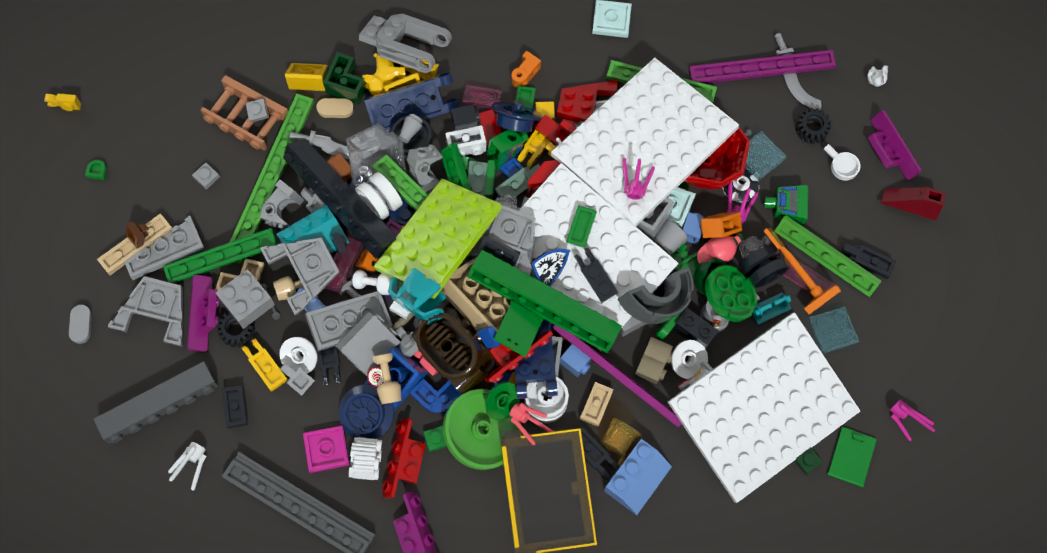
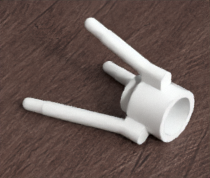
M191 442L189 447L186 448L184 453L168 470L169 473L173 472L169 481L175 479L188 460L196 463L198 460L191 490H195L203 462L207 457L204 455L206 449L197 443Z

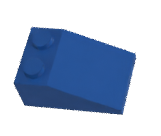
M400 347L390 348L386 353H392L393 355L392 360L388 362L391 381L398 382L401 385V401L393 402L394 411L428 373L412 356L410 358L404 356ZM367 379V381L365 382V384L371 385V384L368 382V379Z

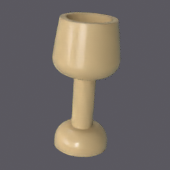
M289 276L273 282L279 301L287 300L295 295L296 289L304 287L300 280L293 282V279Z
M392 353L372 357L374 363L380 364L384 384H380L377 387L381 404L401 401V385L398 382L391 381L388 362L393 358Z

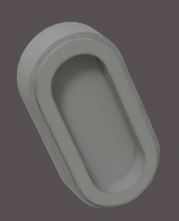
M85 305L75 306L70 313L69 337L77 344L87 342L91 335L92 312Z

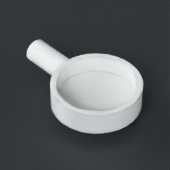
M828 144L824 150L833 158L831 171L834 176L844 181L855 178L860 171L859 159L849 152L838 154Z

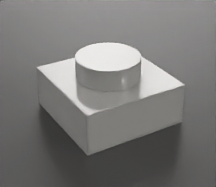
M265 99L246 103L250 122L269 118Z
M207 163L203 164L192 174L193 178L206 190L220 178L219 174Z

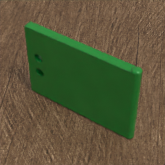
M511 300L494 340L526 357L544 319Z
M842 427L827 475L863 488L877 439Z

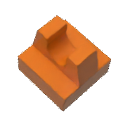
M365 249L362 251L355 267L373 273L376 269L372 266V261L377 263L380 257L375 259Z

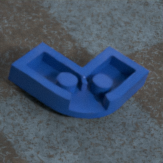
M424 378L409 392L418 403L433 413L447 411L453 401L464 394L458 391L450 381L437 392Z

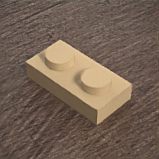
M595 382L580 419L598 427L614 389Z

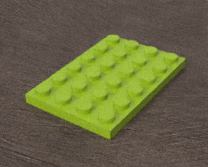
M441 179L398 234L396 240L391 243L377 261L374 268L390 278L397 277L398 282L402 284L411 270L416 268L425 274V279L431 278L441 286L440 290L431 297L435 299L502 210V206L496 201Z

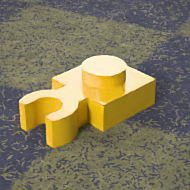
M45 95L44 101L48 102L47 105L49 107L60 106L66 111L80 110L81 102L76 95Z

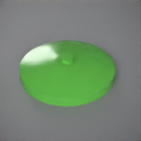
M486 389L471 390L459 396L449 406L443 421V435L451 454L465 466L477 470H490L503 465L500 439L522 436L519 428L510 421L512 419L511 416L504 420H495L487 414L485 402L490 390ZM518 447L512 448L513 456L516 453Z

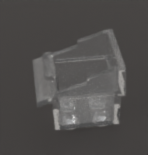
M379 123L346 138L354 186L360 185L363 182L369 183V177L376 173L372 166L385 155H388L406 173L403 141L394 132L389 133Z

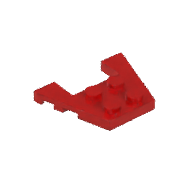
M618 80L562 88L557 117L576 123L580 121L585 122L595 112L598 95L613 96L618 91Z

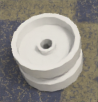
M379 172L369 177V184L363 182L355 188L357 195L381 221L389 216L388 209L395 211L403 205L397 191Z
M556 377L558 396L547 397L546 382H533L527 386V398L524 399V404L547 414V418L531 413L530 416L541 423L555 422L566 411L569 394L566 385L558 377Z

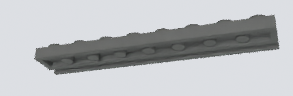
M240 452L237 453L235 459L232 460L222 475L225 480L344 553H365L373 538H375V534Z

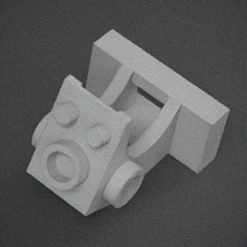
M433 145L411 149L407 157L410 176L428 195L439 183L430 170V165L443 158Z
M279 179L275 184L278 188L264 203L260 218L265 221L266 225L274 228L278 225V228L284 230L290 225L282 218L283 209L291 203L301 205L304 199Z

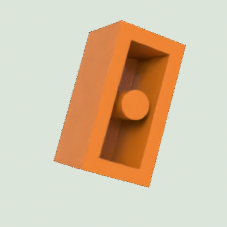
M740 212L718 213L702 218L701 231L703 238H721L742 231Z

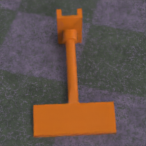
M772 228L764 230L774 245L781 249L786 260L811 290L810 293L814 299L804 308L808 314H811L841 291L837 284L823 291L819 285L817 286L792 253L784 247L785 244Z

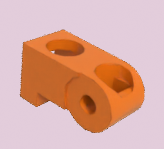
M526 51L522 55L520 67L512 71V85L516 88L518 86H526L540 70L541 60Z

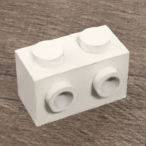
M482 125L445 133L447 146L451 143H457L461 157L472 154L480 155L486 152V139Z

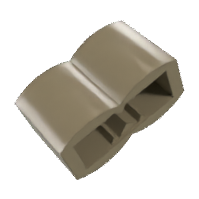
M651 337L635 375L657 384L658 380L663 381L667 372L664 366L666 362H671L673 346Z

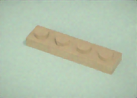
M161 213L146 223L149 230L146 231L148 236L144 238L143 246L136 249L132 242L126 238L97 259L109 275L125 265L124 261L144 247L148 248L154 244V240L160 236L162 238L171 232L170 229L172 227Z

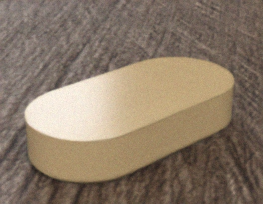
M324 98L317 103L318 114L324 118H348L354 112L353 103L348 99Z

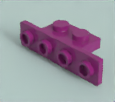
M885 110L880 111L871 119L878 133L870 135L868 140L886 169L899 166L905 178L911 180L921 172V168Z
M194 275L192 277L187 340L188 350L206 352L208 348V334L218 323L216 308L219 305V298L216 295L217 290L212 289V277Z
M416 492L404 493L403 498L409 514L393 521L403 553H437L434 538L430 533L428 520L423 513L419 496Z

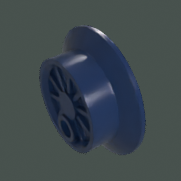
M514 101L513 104L504 102L492 104V108L498 112L496 124L513 131L531 132L534 121L541 120L543 115L534 109L525 107L524 103Z
M367 384L356 386L349 390L341 400L339 406L341 425L354 438L377 439L388 431L393 422V403L382 405L377 393V387Z

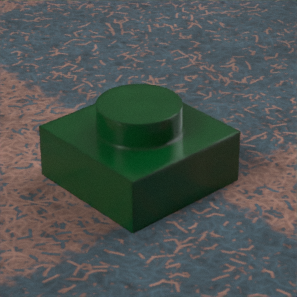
M811 447L794 460L805 475L823 463Z

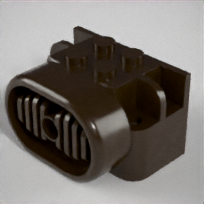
M453 305L443 308L444 313L429 317L428 320L423 319L411 336L421 354L458 391L466 393L476 390L485 381L484 378L498 368L499 365L488 350L490 348H486L470 321L463 317ZM442 318L434 323L427 324L432 319ZM451 341L452 348L450 351H447L446 346Z

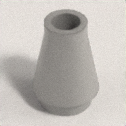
M414 114L406 117L398 138L408 143L422 128V119Z

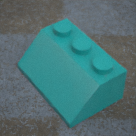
M327 205L276 234L281 244L322 238L330 254L336 251L329 235L337 232L340 236L344 235L347 244L349 243L348 238Z

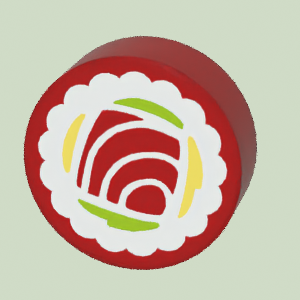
M380 366L371 368L367 375L368 382L374 387L384 384Z

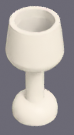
M357 270L353 275L352 283L356 289H362L366 285L376 286L380 294L389 295L388 288L391 278L382 273L378 278L368 277L365 271ZM398 282V291L402 286L400 282Z

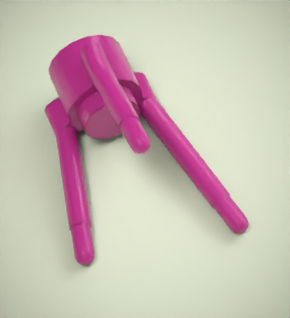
M623 158L624 193L630 199H641L642 196H645L655 166L651 167L644 185H642V182L639 181L641 159L639 158L635 178L629 183L626 158Z
M731 182L728 186L727 212H740L741 224H743L758 193L754 194L745 210V205L751 188H748L741 206H734L732 209Z
M901 399L890 409L893 413L891 418L897 423L908 441H912V438L899 418L904 420L910 415L930 431H935L930 426L934 425L933 421L911 408Z

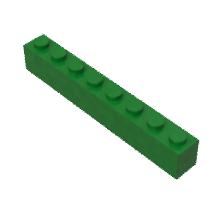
M481 250L467 276L606 353L612 347L622 325L614 320L601 315L579 301L564 295L562 292L553 289L544 282L529 276L527 273L518 270L509 263Z

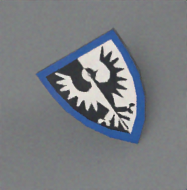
M562 248L552 249L544 252L536 259L533 258L530 264L536 279L551 286L563 271L570 250Z

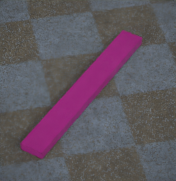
M833 50L696 65L690 66L689 72L692 81L707 84L835 69L836 63Z
M556 325L553 327L554 330L677 427L682 424L673 410L588 343Z

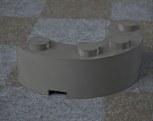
M687 267L667 277L663 281L665 288L663 297L654 296L642 285L626 292L617 300L629 315L641 322L648 324L666 322L682 312L691 301V292L694 288L691 271Z

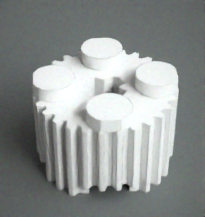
M354 438V443H352L351 447L352 468L349 467V477L367 480L379 479L382 440Z

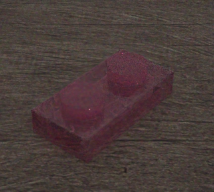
M466 85L463 104L493 109L492 104L501 101L502 90Z

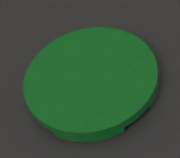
M729 265L719 266L707 276L705 282L706 296L717 314L732 322L743 321L752 315L757 304V295L749 278L746 279L743 274L737 271V268Z

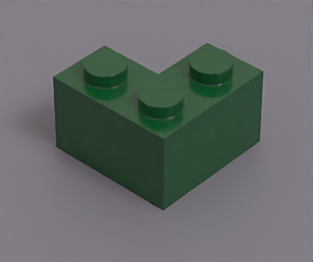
M337 52L323 85L327 94L360 104L366 91V84L364 78L354 75L356 70L354 57Z

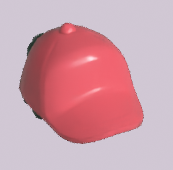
M737 232L726 237L711 238L699 249L697 253L698 263L700 264L708 259H721L726 263L729 262L736 253L737 245L744 240V236L742 233Z

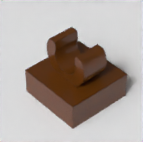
M133 221L126 224L127 238L136 249L143 246L144 238L148 236L146 231L149 230L146 224L142 223L138 227Z

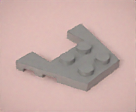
M501 205L502 210L468 255L476 258L478 256L476 252L485 235H488L519 252L520 256L515 268L532 276L530 263L533 261L536 218Z
M322 238L260 248L269 265L288 256L305 290L287 299L295 316L340 273Z
M144 276L130 294L126 304L121 306L114 320L110 321L108 327L127 333L133 314L169 322L164 342L182 347L183 287Z

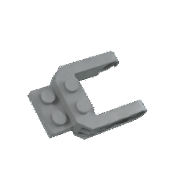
M406 14L391 15L388 20L373 16L359 34V41L376 46L377 53L381 58L423 73H428L435 65V59L430 53L399 43L404 35L439 47L448 46L452 40V35L447 29ZM438 35L444 36L446 41H441ZM421 59L426 60L429 63V66L424 65L421 62Z

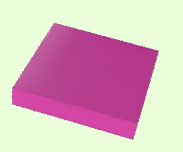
M343 425L303 433L309 473L350 465Z

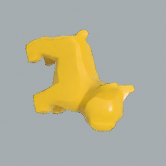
M374 53L373 56L376 58L377 66L376 73L374 75H363L362 78L365 79L366 89H369L371 95H378L384 93L383 86L402 79L406 75L405 67H394L393 64L395 62L381 58L378 53Z

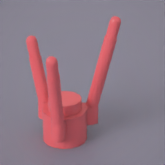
M517 403L510 411L509 416L512 417L510 421L519 428L532 445L536 444L520 422L525 423L527 420H530L547 432H555L530 416L533 413L547 418V414L528 407L524 403Z

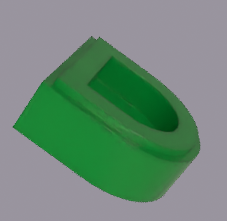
M101 160L91 161L87 166L85 177L97 180L106 179L107 166Z

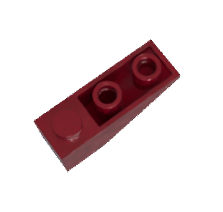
M929 187L884 189L881 204L936 221L944 206L946 193Z

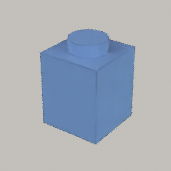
M689 212L683 227V231L688 238L687 242L696 245L702 234L701 219L704 218L699 213Z
M573 344L560 358V364L576 377H579L581 373L585 375L591 367V358Z

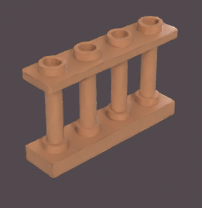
M225 75L221 80L225 91L210 111L204 107L201 108L203 119L210 124H217L224 132L229 131L241 141L246 140L253 148L257 150L260 148L265 151L267 146L263 139L277 120H285L288 113L287 108ZM231 95L238 96L240 100L226 119L217 115ZM265 99L270 118L257 136L248 132L254 123L249 121V117L241 128L232 123L246 103Z

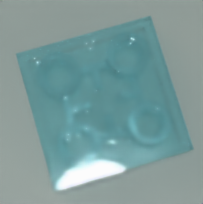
M761 131L749 140L750 145L745 167L760 181L781 164L787 156Z
M845 306L808 318L822 354L860 342Z

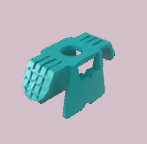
M416 268L411 270L399 291L397 277L391 278L388 288L389 295L396 303L418 319L428 320L429 317L444 313L443 309L434 308L446 298L445 294L440 291L435 299L431 298L440 290L441 286L431 278L425 279V274ZM408 292L407 297L403 299L401 296ZM442 318L432 319L427 324L429 325Z

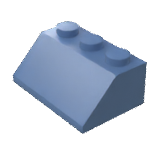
M641 439L607 484L604 492L635 515H638L672 466L655 448Z

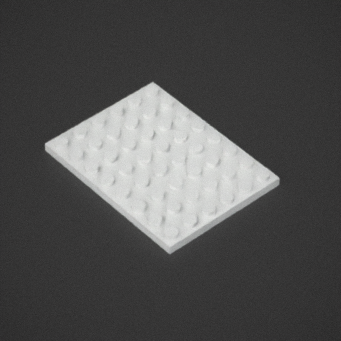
M654 58L551 152V156L567 167L636 227L739 128V124ZM623 158H626L629 183L635 178L639 158L641 159L639 181L642 182V185H644L651 167L655 166L645 196H642L641 199H630L624 193Z
M562 163L519 210L536 218L533 258L536 259L544 252L552 249L562 248L570 250L563 271L550 287L579 301L601 315L614 320L622 325V327L632 316L623 309L617 299L626 292L642 285L650 293H653L678 265L677 261L637 227L628 222L608 202ZM578 205L597 211L585 249H590L619 292L604 303L600 302L574 258L578 254L585 266L591 264L592 262L586 256L584 248L566 243ZM532 269V276H531V277H533V278L536 279V276H535L534 271H533V269Z
M795 313L788 315L668 401V404L735 503L749 495L796 460V457L810 447L812 448L860 412V409Z

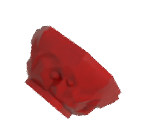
M738 128L684 182L700 189L715 190L721 189L743 176L750 141L743 131Z

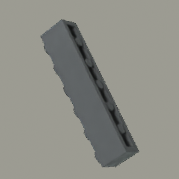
M203 361L94 418V421L104 441L108 444L117 443L123 439V436L141 430L142 426L157 422L160 419L159 417L176 412L178 407L193 403L201 395L212 393L218 385L209 367Z

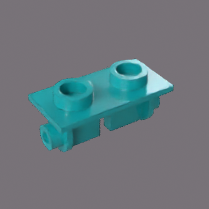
M782 292L756 304L752 315L757 324L759 325L791 310L792 308L789 304L791 298L788 294L784 295Z

